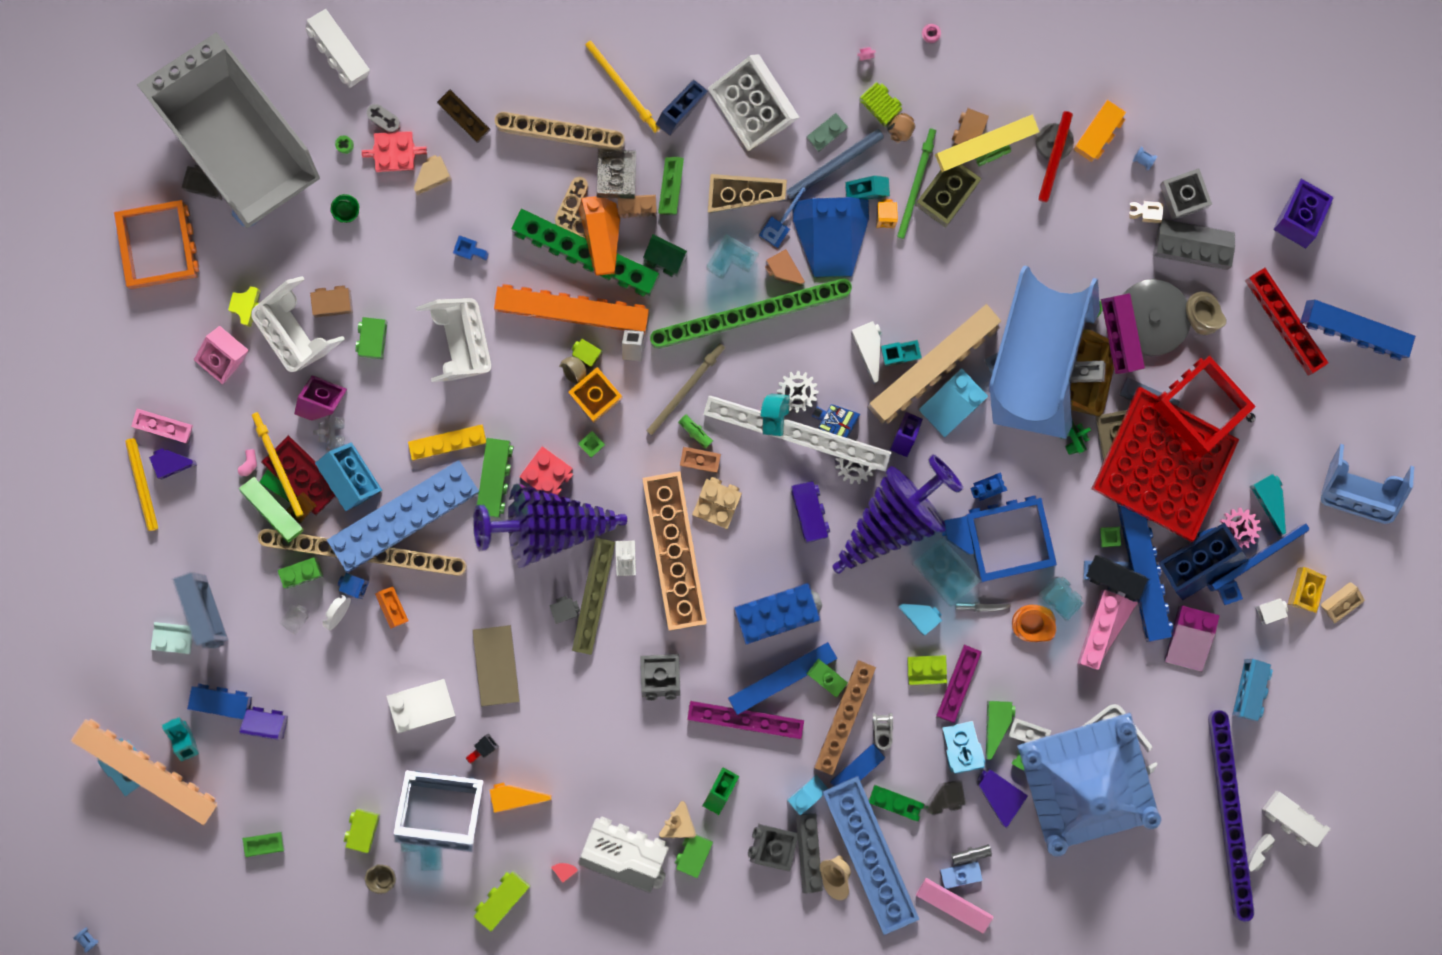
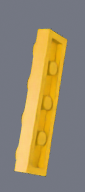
M483 424L408 441L412 461L486 444V435Z

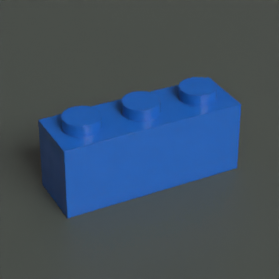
M198 683L197 686L191 687L187 709L243 720L246 710L250 709L252 697L247 696V692L236 690L235 693H229L228 688L217 687L216 690L209 689V685Z

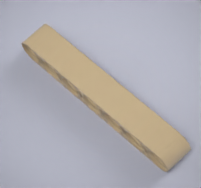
M500 112L495 116L497 129L504 133L611 151H620L625 145L623 134L616 130L509 112ZM502 118L509 120L506 126L499 125V121ZM525 121L528 125L525 129H519L517 127L518 123ZM543 124L546 126V130L538 132L536 130L537 126ZM557 128H564L565 133L558 136L555 134V130ZM576 131L584 133L580 139L575 138L573 135ZM595 134L603 136L599 142L593 141L592 138ZM614 137H619L622 141L618 145H613L611 140Z

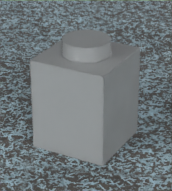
M624 330L622 359L642 361L644 331Z

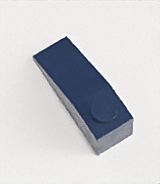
M693 79L661 112L655 125L671 136L703 99L708 90Z

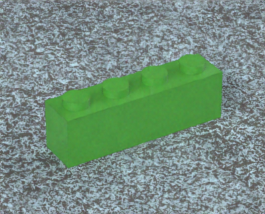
M487 438L477 505H484L490 517L500 518V515L505 512V503L502 501L503 495H507L508 484L505 481L506 476H510L511 465H508L509 457L513 456L514 446H511L510 441Z

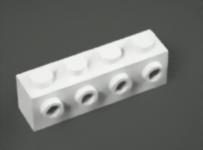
M326 9L307 20L305 26L306 33L317 42L318 50L327 56L329 65L338 71L342 83L347 84L350 88L368 77L370 69Z

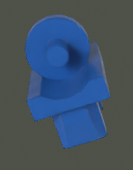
M1001 472L973 483L974 487L970 489L973 498H979V501L1007 491Z

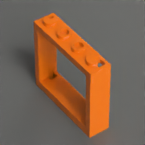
M183 200L114 212L127 288L131 290L198 277L197 272H199L200 266L198 260L195 261L194 253H197L195 242H192L191 238L194 231L192 223L188 221V216H190L189 207ZM178 209L188 270L136 279L126 218Z

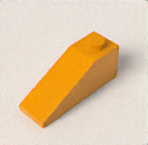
M504 782L494 784V788L489 790L494 813L552 800V796L549 794L513 785L505 786Z

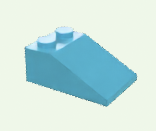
M961 369L919 411L945 438L988 395Z

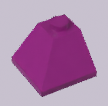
M311 375L297 398L294 414L311 421L331 415L341 402L347 389Z

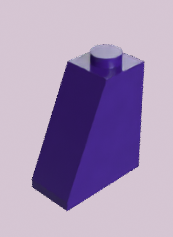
M983 770L977 778L979 780L977 785L1001 825L1007 828L1028 795L992 770Z

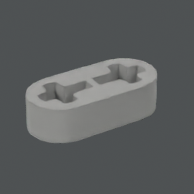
M373 104L368 108V118L386 132H397L400 129L399 119L382 106ZM379 109V113L383 117L379 118L378 116H375L373 118L372 111H377ZM387 119L390 122L395 120L394 123L396 126H391L390 128H388L389 125L387 124V122H385V120Z

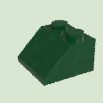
M652 234L643 260L646 261L645 265L653 269L658 267L663 270V274L669 277H673V275L678 277L688 255L687 250Z

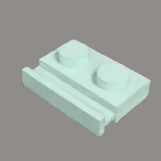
M154 622L151 650L191 654L193 636L189 626Z

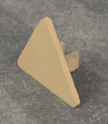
M681 801L675 811L670 813L671 817L669 820H665V826L659 833L661 838H694L696 836L686 802Z

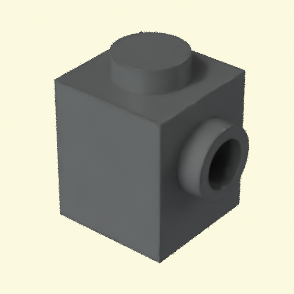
M567 596L556 599L557 603L549 605L555 624L578 617L577 612H580L577 600L573 602V599H568Z

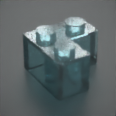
M726 234L707 264L706 270L723 279L733 263L749 273L758 259L759 253Z
M1054 577L1038 595L1065 621H1068L1084 603L1081 601L1082 597L1076 591L1071 592L1072 589L1069 587L1071 584L1064 577Z
M437 829V830H425V831H433V832H441V833H442V829ZM401 843V852H421V871L443 869L442 848Z

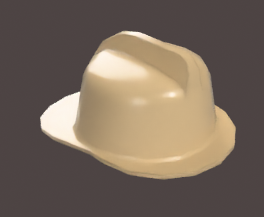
M840 855L831 860L822 861L820 871L825 890L832 898L844 900L849 895L848 879L851 874L849 865Z

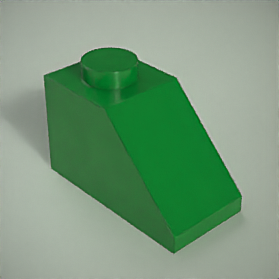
M722 767L702 806L719 815L739 776Z

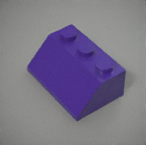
M813 481L792 485L790 489L805 544L828 538V533L831 532L828 522H824L822 516L825 514L823 503L819 504L817 496H821L818 485H814Z

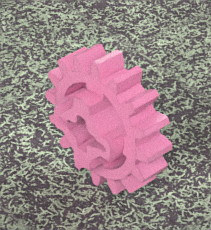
M1238 508L1237 513L1232 509L1230 510L1231 515L1225 513L1224 517L1226 519H1221L1219 522L1222 524L1225 522L1240 547L1242 548L1243 545L1247 549L1249 548V543L1252 545L1256 543L1254 538L1260 537L1256 533L1261 530L1256 525L1260 520L1255 521L1256 514L1249 515V509L1245 510L1244 513L1242 508ZM1240 516L1237 522L1231 521L1233 517ZM1248 521L1250 522L1252 529H1250ZM1242 525L1241 529H1243V532L1238 533L1236 526ZM1242 536L1249 537L1247 540L1239 542Z

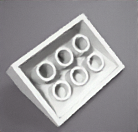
M759 54L750 55L708 87V90L748 151L754 149L800 118Z

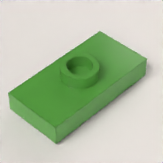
M820 659L806 673L835 697L848 684L846 680Z
M282 832L242 838L245 857L285 851Z

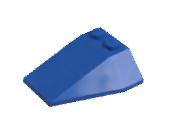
M853 197L811 198L798 201L793 207V223L814 278L848 277L853 275L869 221V200Z

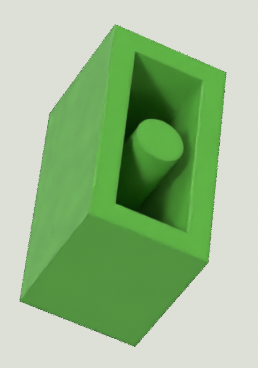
M362 317V322L358 324L360 341H356L355 351L358 352L360 357L383 360L388 323L385 319Z
M315 557L278 570L284 589L323 577L318 558Z
M697 834L694 838H685L682 844L685 847L683 854L678 853L675 864H677L676 869L698 878L713 841Z

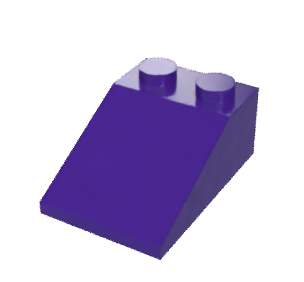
M1301 178L1283 208L1273 230L1306 249L1317 237L1334 197Z

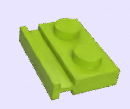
M946 655L907 657L908 685L947 683Z

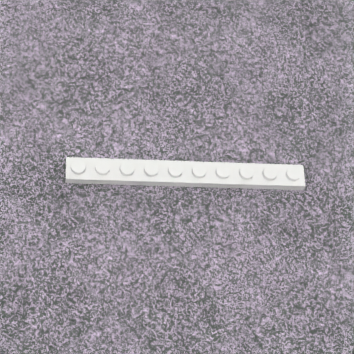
M708 396L703 415L763 433L761 411ZM784 419L783 435L773 436L885 472L887 471L892 454L890 451Z

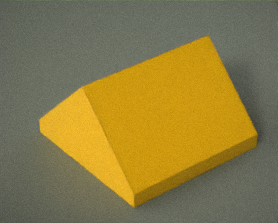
M1307 567L1297 568L1287 605L1317 613L1327 576Z

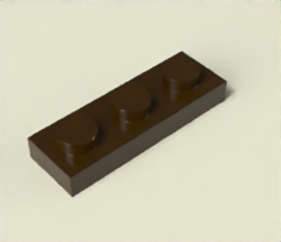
M451 89L437 101V104L476 143L491 130Z

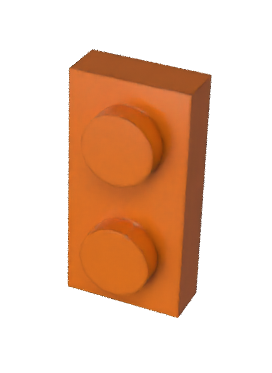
M393 586L375 593L390 629L409 621Z

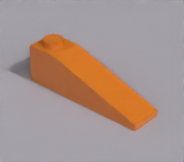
M602 196L581 198L579 213L595 275L612 274L615 272L620 226L617 205L615 202Z

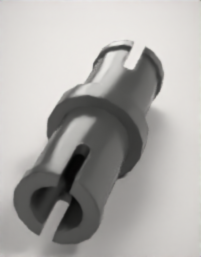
M987 844L977 848L969 847L966 851L952 853L951 857L954 866L962 863L970 861L974 863L978 859L991 857L992 851L990 845Z

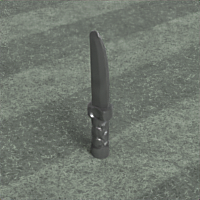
M956 603L955 610H974V612L999 611L1009 608L1011 604Z

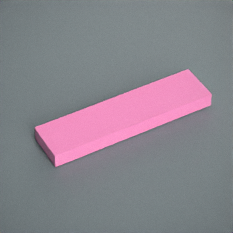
M925 878L916 893V896L983 934L993 920L991 914Z

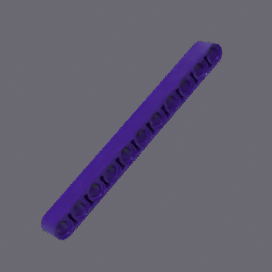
M1214 710L1208 716L1232 907L1234 916L1237 919L1248 922L1254 917V906L1230 723L1226 712ZM1218 713L1223 717L1220 724H1216L1214 721V717ZM1219 733L1225 735V741L1221 744L1217 741ZM1222 752H1225L1228 756L1227 761L1224 763L1219 759ZM1228 771L1230 773V779L1227 782H1224L1222 780V774ZM1230 790L1233 797L1230 801H1226L1224 794ZM1233 810L1235 818L1230 821L1227 818V813ZM1236 829L1238 836L1236 839L1231 840L1229 833ZM1235 849L1240 850L1238 859L1232 857V852ZM1241 868L1243 875L1237 879L1234 875L1235 870ZM1239 888L1245 889V895L1242 898L1237 896ZM1243 907L1248 909V914L1245 917H1241L1239 914L1240 909Z

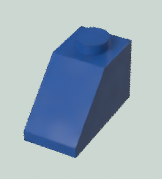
M967 516L944 520L946 530L941 532L942 537L945 536L948 542L967 555L974 554Z
M345 573L344 576L341 575L338 582L339 591L358 599H363L369 581L349 573Z

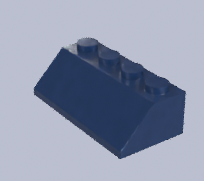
M1224 522L1160 561L1159 565L1173 589L1183 601L1249 560Z

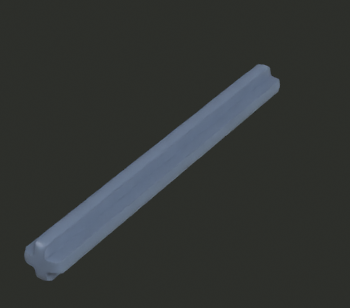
M876 129L787 189V195L790 199L796 198L803 187L805 191L881 141L884 138L881 130Z

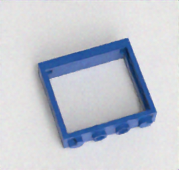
M1036 495L1025 497L1024 502L1018 503L1017 499L1006 502V506L999 507V504L987 506L988 510L980 511V508L968 510L969 514L965 515L968 520L980 583L1057 565L1042 498L1036 499ZM1036 505L1048 559L986 573L974 519Z

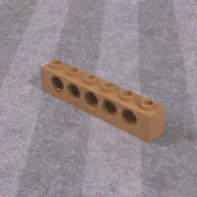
M860 660L856 661L814 768L833 775L876 667Z

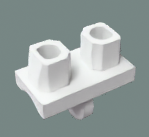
M616 541L617 576L636 575L635 541Z

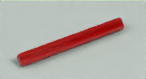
M1064 111L1039 194L1038 200L1044 203L1049 201L1072 121L1073 113Z

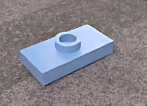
M978 861L940 869L945 889L983 881Z

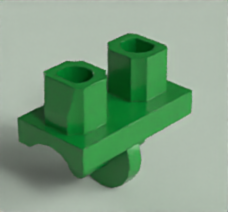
M1073 420L1072 427L1068 433L1073 442L1065 446L1069 455L1080 454L1086 451L1087 448L1084 442L1090 440L1087 435L1091 431L1090 427L1084 429L1082 423L1075 426Z

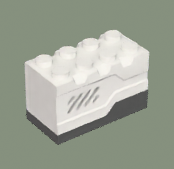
M602 816L600 819L596 818L578 865L651 893L653 887L660 889L666 876L662 868V863L668 850V846L665 845L666 842L655 838L654 841L647 839L648 835L637 831L636 834L629 831L630 827L620 823L618 827L612 825V820Z

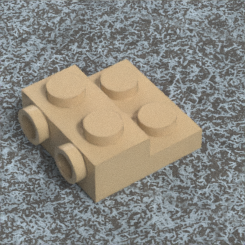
M711 477L710 480L706 479L692 515L728 529L742 493L739 492L740 488L731 484L728 487L721 485V480Z

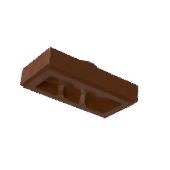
M304 492L297 497L303 515L296 517L291 505L286 510L299 525L317 506Z

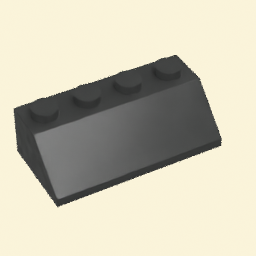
M1162 219V223L1158 224L1153 256L1228 270L1233 264L1235 232Z

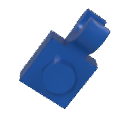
M460 235L453 250L454 255L472 260L473 255L487 260L489 255L488 251L477 248V241Z

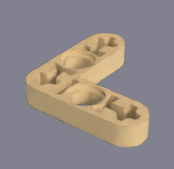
M576 177L572 180L555 216V223L566 230L586 238L585 232L578 233L575 228L577 224L582 223L581 218L577 217L576 214L579 210L581 198H584L588 191V183L583 177ZM581 181L583 182V186L585 188L579 189L578 195H581V197L579 198L575 194L570 193L571 191L573 193L576 192L577 187L575 186V183L579 184ZM570 198L576 199V207H567V200ZM565 215L569 222L575 219L572 229H569L570 224L568 223L561 225L559 218H563Z

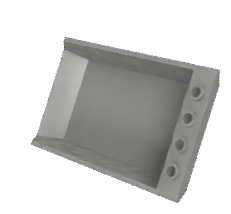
M217 32L137 84L151 105L246 228L320 179L307 147ZM204 48L210 49L208 52L203 51ZM189 58L194 59L193 62H188L187 60ZM172 69L178 70L176 73L171 72ZM157 79H161V80H162L161 83H156L155 81H156Z

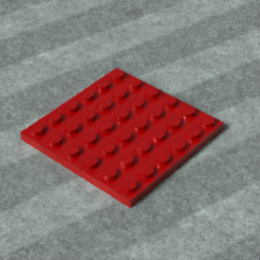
M1138 387L1091 490L1193 542L1240 439L1228 433L1209 452L1200 458L1153 407L1159 401L1157 399L1158 396L1142 387ZM1172 404L1205 441L1219 430L1214 425Z

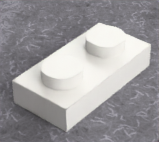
M1014 718L1008 736L1024 742H1030L1050 736L1051 730Z

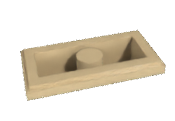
M1350 582L1324 601L1321 606L1333 623H1336L1363 603L1365 599L1358 587Z

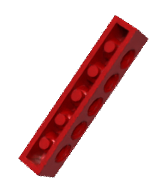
M1264 267L1245 280L1246 284L1306 374L1309 376L1327 365L1329 362L1303 323H1300L1301 320L1267 269Z

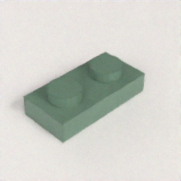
M835 113L811 132L807 139L820 152L847 130L848 126Z

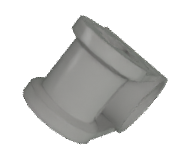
M873 713L875 746L879 750H886L891 747L893 742V714L876 715V713ZM880 736L888 738L889 742L886 747L879 745L878 739Z

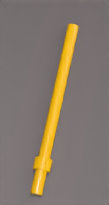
M588 41L585 44L587 49L638 111L642 121L646 122L654 133L658 132L660 128L655 125L656 122L652 118L653 115L650 111L642 106L592 41Z
M253 413L251 416L256 425L257 435L261 437L296 517H300L303 515V511L269 438L268 428L263 424L259 413Z

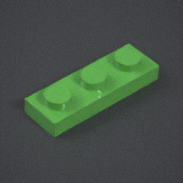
M665 158L658 214L677 215L684 158Z

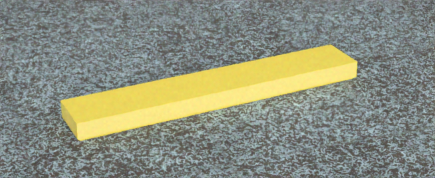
M1032 114L936 153L935 157L941 171L944 172L1040 131Z

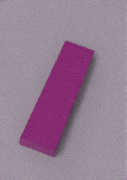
M963 645L936 714L937 717L955 723L982 651Z

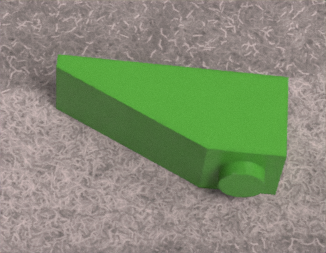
M987 701L985 759H992L1012 722V717H1015L1016 709L1015 706H1012V702Z

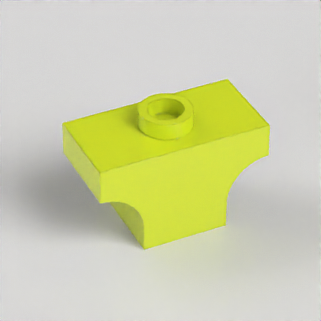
M250 286L249 290L245 293H232L228 311L238 314L241 319L240 323L247 327L252 326V310L259 304L258 299L261 291L258 288Z

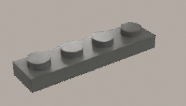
M816 813L796 815L802 893L823 891L820 871L821 863Z

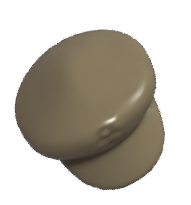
M1197 292L1187 300L1186 314L1192 328L1198 334L1209 335L1226 325L1227 320L1221 311L1220 304L1210 293Z

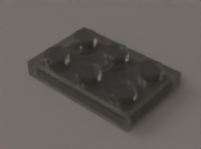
M598 149L597 198L635 199L636 150Z

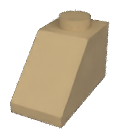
M431 156L426 159L427 162L423 163L414 186L417 195L452 180L441 156Z

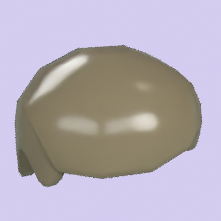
M573 356L561 361L559 367L563 368L566 379L571 383L577 385L586 377V367L579 358Z
M378 864L367 870L364 880L366 887L371 892L384 894L392 890L396 884V875L389 866Z

